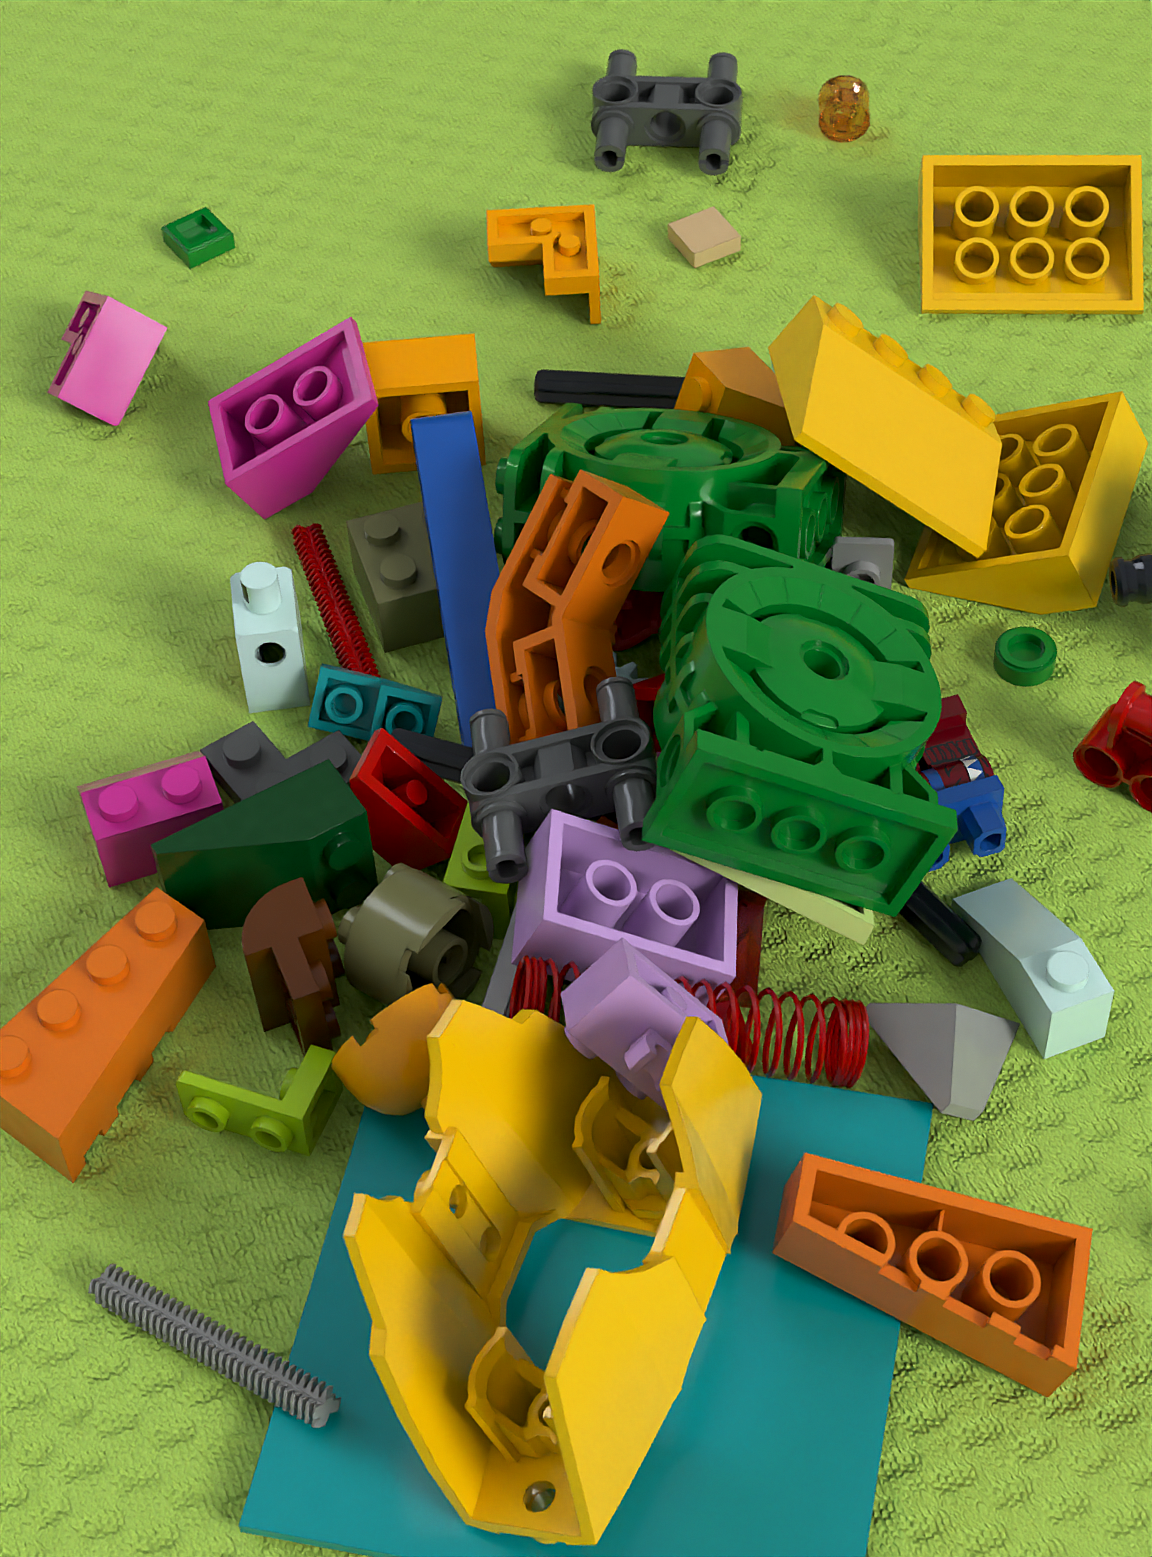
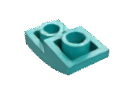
M322 663L307 727L332 733L340 730L345 736L368 740V742L374 731L380 728L385 729L390 735L395 728H403L434 737L443 696L391 680Z

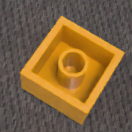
M475 333L362 343L379 404L366 421L372 474L417 471L410 419L471 410L480 462L481 465H486Z

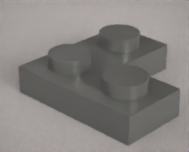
M254 721L200 749V752L206 756L213 778L235 804L327 759L331 761L350 787L349 779L362 756L341 731L337 730L286 759Z

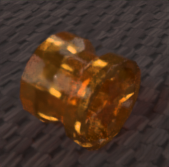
M839 75L830 78L822 85L818 98L820 109L819 127L822 134L836 142H851L859 139L870 126L869 90L866 84L859 78L850 75Z

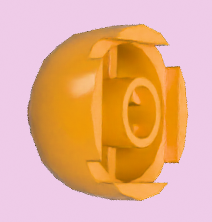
M430 983L404 995L369 1020L375 1029L367 1036L362 1046L352 1035L333 1057L331 1068L345 1087L363 1105L381 1114L404 1116L422 1107L425 1110L430 1074V1060L426 1037L434 1029L452 999L456 1000L443 983L439 985L438 989L433 983Z

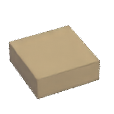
M714 206L668 224V239L694 269L741 250L740 234Z

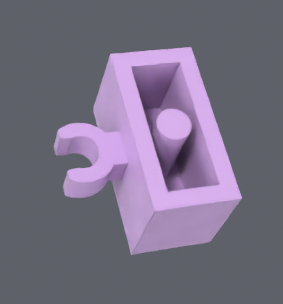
M624 938L618 940L561 993L566 1021L564 1032L571 1044L585 1057L594 1059L598 1056L615 1069L620 1082L635 1097L643 1100L648 1096L666 1111L667 1108L659 1083L686 1016L699 1017L728 1044L722 1019Z

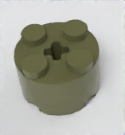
M403 863L395 864L386 873L383 881L371 892L363 905L351 908L344 915L339 925L338 940L345 945V975L354 988L386 1006L430 983H433L437 989L443 983L456 1000H466L483 972L473 967L480 947L488 951L491 949L494 935L491 912L486 905L423 871L411 868Z

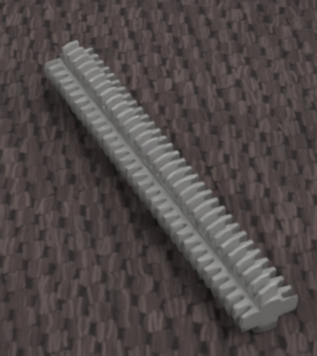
M110 1264L99 1278L91 1280L88 1293H95L96 1304H102L103 1308H109L108 1311L115 1312V1315L122 1316L123 1319L129 1320L128 1322L135 1323V1326L142 1327V1330L149 1331V1334L156 1335V1338L163 1339V1342L169 1343L170 1346L176 1347L177 1350L183 1351L184 1354L190 1355L191 1358L197 1359L198 1362L204 1363L205 1366L211 1367L212 1370L218 1371L219 1374L225 1375L226 1378L232 1379L233 1382L239 1383L240 1386L246 1387L247 1390L254 1391V1394L261 1395V1398L268 1399V1402L275 1403V1406L282 1407V1410L290 1411L289 1414L297 1415L298 1419H303L306 1424H311L313 1428L325 1426L329 1414L338 1411L341 1397L335 1399L336 1394L332 1393V1385H328L325 1388L326 1382L323 1380L318 1384V1377L311 1379V1373L309 1372L303 1376L304 1369L301 1368L296 1371L297 1365L293 1364L289 1367L288 1360L282 1363V1357L275 1358V1353L273 1352L267 1355L268 1349L264 1348L260 1351L261 1345L257 1344L253 1347L254 1341L250 1340L246 1343L247 1337L243 1336L239 1339L240 1333L236 1332L232 1335L231 1328L225 1331V1325L218 1327V1321L211 1323V1317L204 1319V1313L197 1315V1309L190 1311L191 1306L186 1305L183 1307L184 1302L176 1303L177 1298L170 1299V1294L163 1295V1290L156 1291V1286L149 1288L150 1283H143L141 1278L136 1280V1275L129 1276V1271L122 1273V1267L116 1268V1264Z

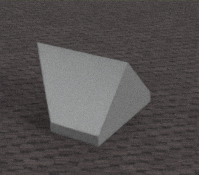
M869 1003L866 1006L869 1024L936 1108L943 1114L975 1121L985 1109L1020 1023L957 1003Z

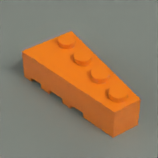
M156 887L0 1029V1128L72 1183L75 1182L86 1165L84 1155L98 1134L105 1136L119 1115L117 1105L135 1079L141 1081L154 1062L152 1053L164 1034L174 1031L215 969V960L204 919Z
M803 1154L784 1186L773 1254L1047 1398L1077 1369L1093 1229L813 1154Z

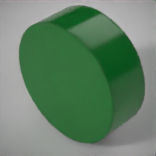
M1025 626L1009 629L1002 633L996 641L993 659L994 669L1003 680L1016 686L1031 687L1042 684L1054 672L1057 646L1047 633L1037 628Z

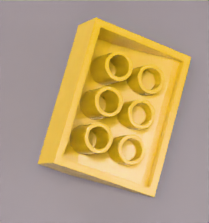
M922 155L918 180L921 314H1142L1144 311L1142 155Z
M813 295L768 347L794 440L965 551L979 558L987 549L1002 442L993 422L996 418L994 411L977 395L970 393L967 397H964L952 389L953 387L949 379L936 367L926 364L921 368L908 359V354L904 348L890 336L881 334L877 338L865 330L861 320L846 306L836 303L831 307Z
M1123 391L996 414L993 422L1002 442L986 551L979 558H976L925 525L904 579L908 587L1039 615L1096 607L1148 445Z

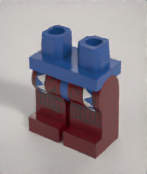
M958 694L942 698L940 719L935 730L927 740L923 756L915 768L938 793V805L954 809L957 813L958 831L928 872L941 869L949 861V844L966 840L973 855H978L980 858L999 853L1005 848L1007 828L1002 815L1004 787L998 776L994 775L987 758L980 753L966 725L967 711Z

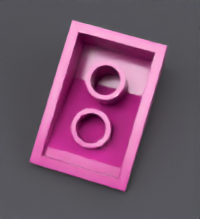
M352 317L347 318L208 401L225 484L265 520L312 493L370 418L379 404L358 325Z

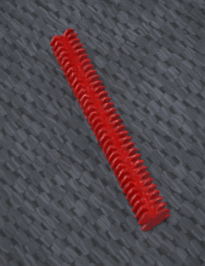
M313 523L307 527L296 525L291 531V534L294 535L293 539H295L293 545L296 547L295 550L303 566L302 569L305 571L304 574L307 576L306 579L309 581L310 590L313 592L312 595L315 597L314 600L319 607L318 611L321 612L320 616L323 618L322 621L327 628L326 632L329 633L328 637L331 639L330 642L335 649L334 653L337 654L336 658L339 660L340 668L381 678V675L377 674L379 670L376 669L377 665L373 663L375 660L371 658L372 653L369 652L370 648L367 647L368 643L365 642L366 637L363 636L364 632L361 631L360 622L357 621L358 617L355 616L354 606L350 605L352 601L349 600L350 596L347 595L348 591L345 590L346 586L343 585L344 581L341 579L342 576L339 574L338 566L334 564L336 561L332 559L334 556L330 554L332 551L329 549L330 545L327 544L328 540L325 539L326 535L323 534L324 530L321 529L322 525L319 523Z

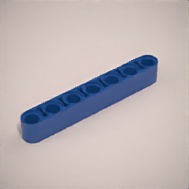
M469 410L410 419L461 743L462 745L472 747L470 717L483 709H496L485 627L491 592L500 573L472 412Z

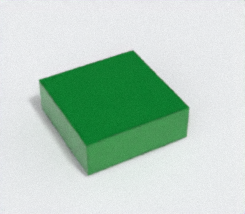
M207 207L161 227L164 243L189 269L235 248L233 233Z

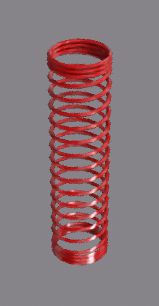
M528 955L524 956L519 961L513 981L509 1018L512 1019L521 1009L537 1010L544 1014L547 991V966L550 965L553 974L554 990L548 1017L559 1023L561 987L570 968H573L575 980L581 975L578 966L571 961L563 967L559 974L558 967L551 958L544 961L542 957L536 959L535 956L531 958ZM684 976L675 979L678 984L683 983L685 990L694 997L700 986H705L709 999L706 1007L716 1015V998L722 989L728 991L730 1005L727 1009L723 1026L728 1039L732 1020L730 1048L735 1054L739 1032L737 1002L743 992L747 991L750 994L752 1006L745 1024L741 1047V1061L745 1064L749 1073L754 1070L759 1052L761 1034L759 1004L763 997L769 994L774 1007L767 1024L762 1054L763 1072L767 1078L775 1074L779 1064L782 1046L781 1005L789 997L793 999L796 1008L789 1024L784 1048L783 1065L786 1078L789 1081L793 1080L800 1069L804 1047V1017L802 1008L810 1000L815 1003L817 1012L812 1021L805 1052L806 1078L810 1084L817 1081L822 1071L823 1062L827 1080L832 1087L851 1088L861 1077L868 1051L869 1017L865 1005L860 1000L854 1001L853 999L848 1000L844 998L839 1001L836 997L832 996L821 1004L820 1000L813 993L804 996L799 1001L797 995L790 990L784 992L778 999L776 993L770 987L763 989L756 996L755 991L748 984L739 988L735 993L734 989L727 982L719 984L713 991L712 986L705 979L696 982L692 989ZM834 1003L835 1007L832 1010L826 1032L824 1009L828 1004ZM754 1020L753 1045L750 1062L748 1064V1044L751 1027ZM776 1020L775 1047L772 1064L769 1069V1049ZM798 1022L796 1056L793 1069L791 1071V1046L795 1027ZM819 1023L818 1058L812 1076V1050Z

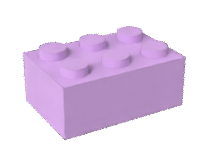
M551 809L525 847L528 872L524 878L518 881L511 964L518 966L519 961L526 955L529 958L535 956L536 959L542 957L544 961L551 958L557 965L560 974L563 967L573 961L582 974L618 940L624 938L673 980L684 976L690 983L691 989L696 982L702 979L709 982L713 991L719 984L723 982L730 984L736 977L738 883L662 846L655 845L653 848L645 851L627 850L622 845L619 829ZM548 965L547 974L553 976L551 966ZM573 968L569 969L565 980L575 981ZM679 983L685 989L684 984ZM700 986L695 994V998L707 1006L709 999L706 987ZM722 989V990H721V992L718 994L716 1000H717V999L719 998V996L724 992L725 989Z

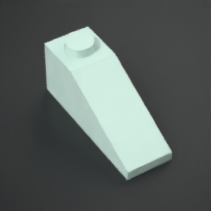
M1012 878L952 899L951 907L954 912L980 935L982 940L978 950L1043 1059L1105 1037L1114 989L1082 939Z

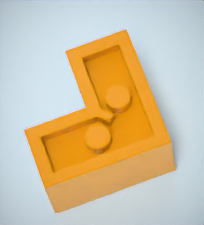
M594 204L486 210L488 259L491 266L543 265L545 296L588 293L590 324H601L600 281Z

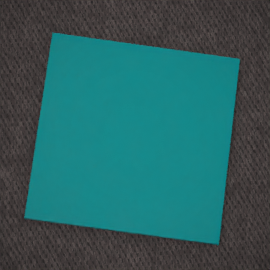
M751 1075L762 1093V1099L738 1221V1234L733 1239L731 1254H726L706 1308L704 1315L707 1321L703 1324L690 1357L682 1390L672 1403L635 1477L596 1545H566L564 1542L542 1544L535 1541L532 1537L501 1532L496 1534L466 1525L428 1472L397 1417L369 1356L372 1318L358 1283L343 1234L353 1204L354 1193L367 1194L376 1199L388 1195L401 1196L406 1202H413L417 1182L423 1173L432 1168L437 1153L424 1138L430 1128L424 1117L425 1110L423 1107L410 1114L398 1116L381 1114L365 1106L288 1360L289 1367L293 1364L297 1365L296 1371L301 1368L304 1369L303 1376L309 1372L311 1373V1379L318 1377V1384L324 1380L326 1382L325 1388L328 1385H332V1393L336 1394L335 1399L341 1397V1403L338 1411L329 1414L325 1426L320 1428H313L311 1424H306L303 1419H298L297 1415L289 1414L290 1411H284L282 1407L274 1406L240 1519V1532L370 1557H866L901 1321L773 1254L772 1251L784 1186L804 1153L922 1183L933 1103ZM450 1208L451 1211H452L453 1214H454V1213H455V1209H454V1208ZM558 1219L535 1232L506 1302V1327L511 1331L535 1366L543 1371L546 1370L562 1324L586 1268H596L608 1272H619L637 1268L643 1265L641 1261L649 1254L655 1237L567 1219Z

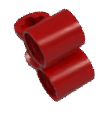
M1135 680L1124 690L1117 703L1106 708L1073 752V761L1083 776L1094 784L1107 788L1117 787L1122 782L1128 784L1133 799L1143 809L1152 813V696L1145 693L1146 686Z

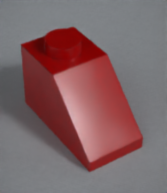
M385 729L375 730L349 779L350 789L367 811L373 850L392 866L403 863L418 870L450 858L468 801Z

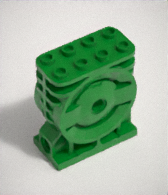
M566 403L516 444L511 450L509 457H501L496 470L495 486L497 493L503 495V517H500L496 523L494 544L496 553L502 554L504 565L550 474L574 482L581 469L628 486L668 511L670 514L631 590L665 592L688 549L695 541L705 536L718 534L732 536L825 567L832 556L833 539L835 537H842L847 479L845 472L807 448L781 445L779 438L763 427L717 414L659 408L615 409L614 407L605 406L600 407L595 412L584 413L581 404ZM592 534L584 542L581 550V555L584 552Z
M718 534L705 536L695 541L686 552L665 590L660 604L662 623L659 630L661 645L659 663L661 669L665 672V680L655 698L653 721L656 737L662 752L657 759L656 799L643 819L642 841L896 917L958 831L956 810L938 805V793L915 770L923 756L926 742L938 724L942 709L940 685L930 662L932 651L930 636L928 635L930 629L928 610L921 601L911 596L732 536Z

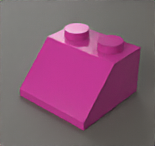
M199 751L77 786L109 888L156 874L157 869L151 844L224 810L206 756Z

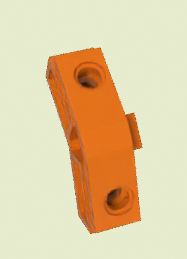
M581 469L574 482L553 474L549 475L491 592L485 635L496 709L504 712L507 717L511 745L600 723L596 687L603 680L616 677L612 645L616 644L614 634L619 626L614 621L670 514L628 486ZM592 534L584 552L581 555V550L584 542ZM557 693L564 702L565 715L559 707Z

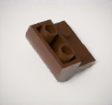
M300 877L272 889L253 906L243 926L242 948L264 1032L290 1023L302 1055L305 1057L310 1045L333 1051L331 1040L341 1036L333 1007L340 1005L335 979L344 976L345 971L337 946L333 938L337 937V932L328 905L324 898L313 902L303 878Z

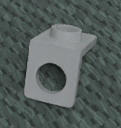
M835 537L833 539L831 570L891 590L894 540L891 538Z

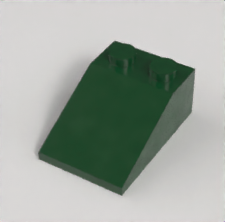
M329 759L150 845L162 891L204 919L207 930L243 927L249 912L265 894L284 883L300 877L303 878L312 901L315 902L324 898L331 915L342 909H350L359 905L378 886L367 811Z

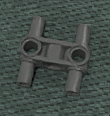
M624 49L611 52L608 57L606 76L596 81L592 88L593 113L591 128L597 138L594 154L597 168L605 172H616L622 169L627 145L699 147L698 165L700 170L712 176L725 173L729 165L731 145H734L741 136L743 96L741 87L737 84L738 62L736 57L726 52L712 55L708 63L707 78L636 76L637 59L634 53Z
M620 676L610 677L597 685L596 696L600 723L512 745L509 724L504 712L493 708L483 709L470 717L469 724L473 757L462 769L460 781L469 801L472 827L484 841L486 867L491 880L496 883L508 884L517 882L527 875L528 868L523 834L537 831L551 809L583 819L615 812L622 845L627 850L645 851L655 846V844L642 841L643 819L656 799L658 757L653 731L644 720L640 719L635 689L628 678Z

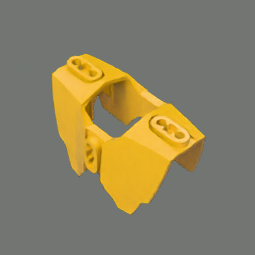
M452 999L434 1029L426 1037L430 1060V1074L424 1117L430 1130L424 1138L437 1153L432 1168L423 1173L418 1180L413 1202H406L401 1196L388 1195L376 1199L367 1194L354 1193L353 1204L343 1234L358 1283L372 1318L369 1356L397 1417L425 1467L466 1525L496 1534L501 1532L532 1537L535 1541L542 1544L564 1542L566 1545H596L635 1477L672 1403L682 1390L690 1357L703 1324L707 1321L704 1315L725 1256L726 1254H731L733 1239L738 1234V1221L751 1162L762 1093L745 1064L729 1045L699 1017L686 1016L659 1083L667 1108L666 1111L648 1096L642 1100L631 1094L620 1082L615 1069L600 1057L596 1056L594 1059H589L582 1055L568 1040L564 1032L565 1026L537 1010L521 1009L510 1019L468 1001ZM450 1208H454V1209H455V1213H454V1214H453V1212L451 1211ZM558 1219H567L655 1237L649 1254L641 1261L643 1265L637 1268L619 1272L586 1268L562 1324L546 1370L543 1371L535 1366L511 1331L506 1327V1302L535 1232Z

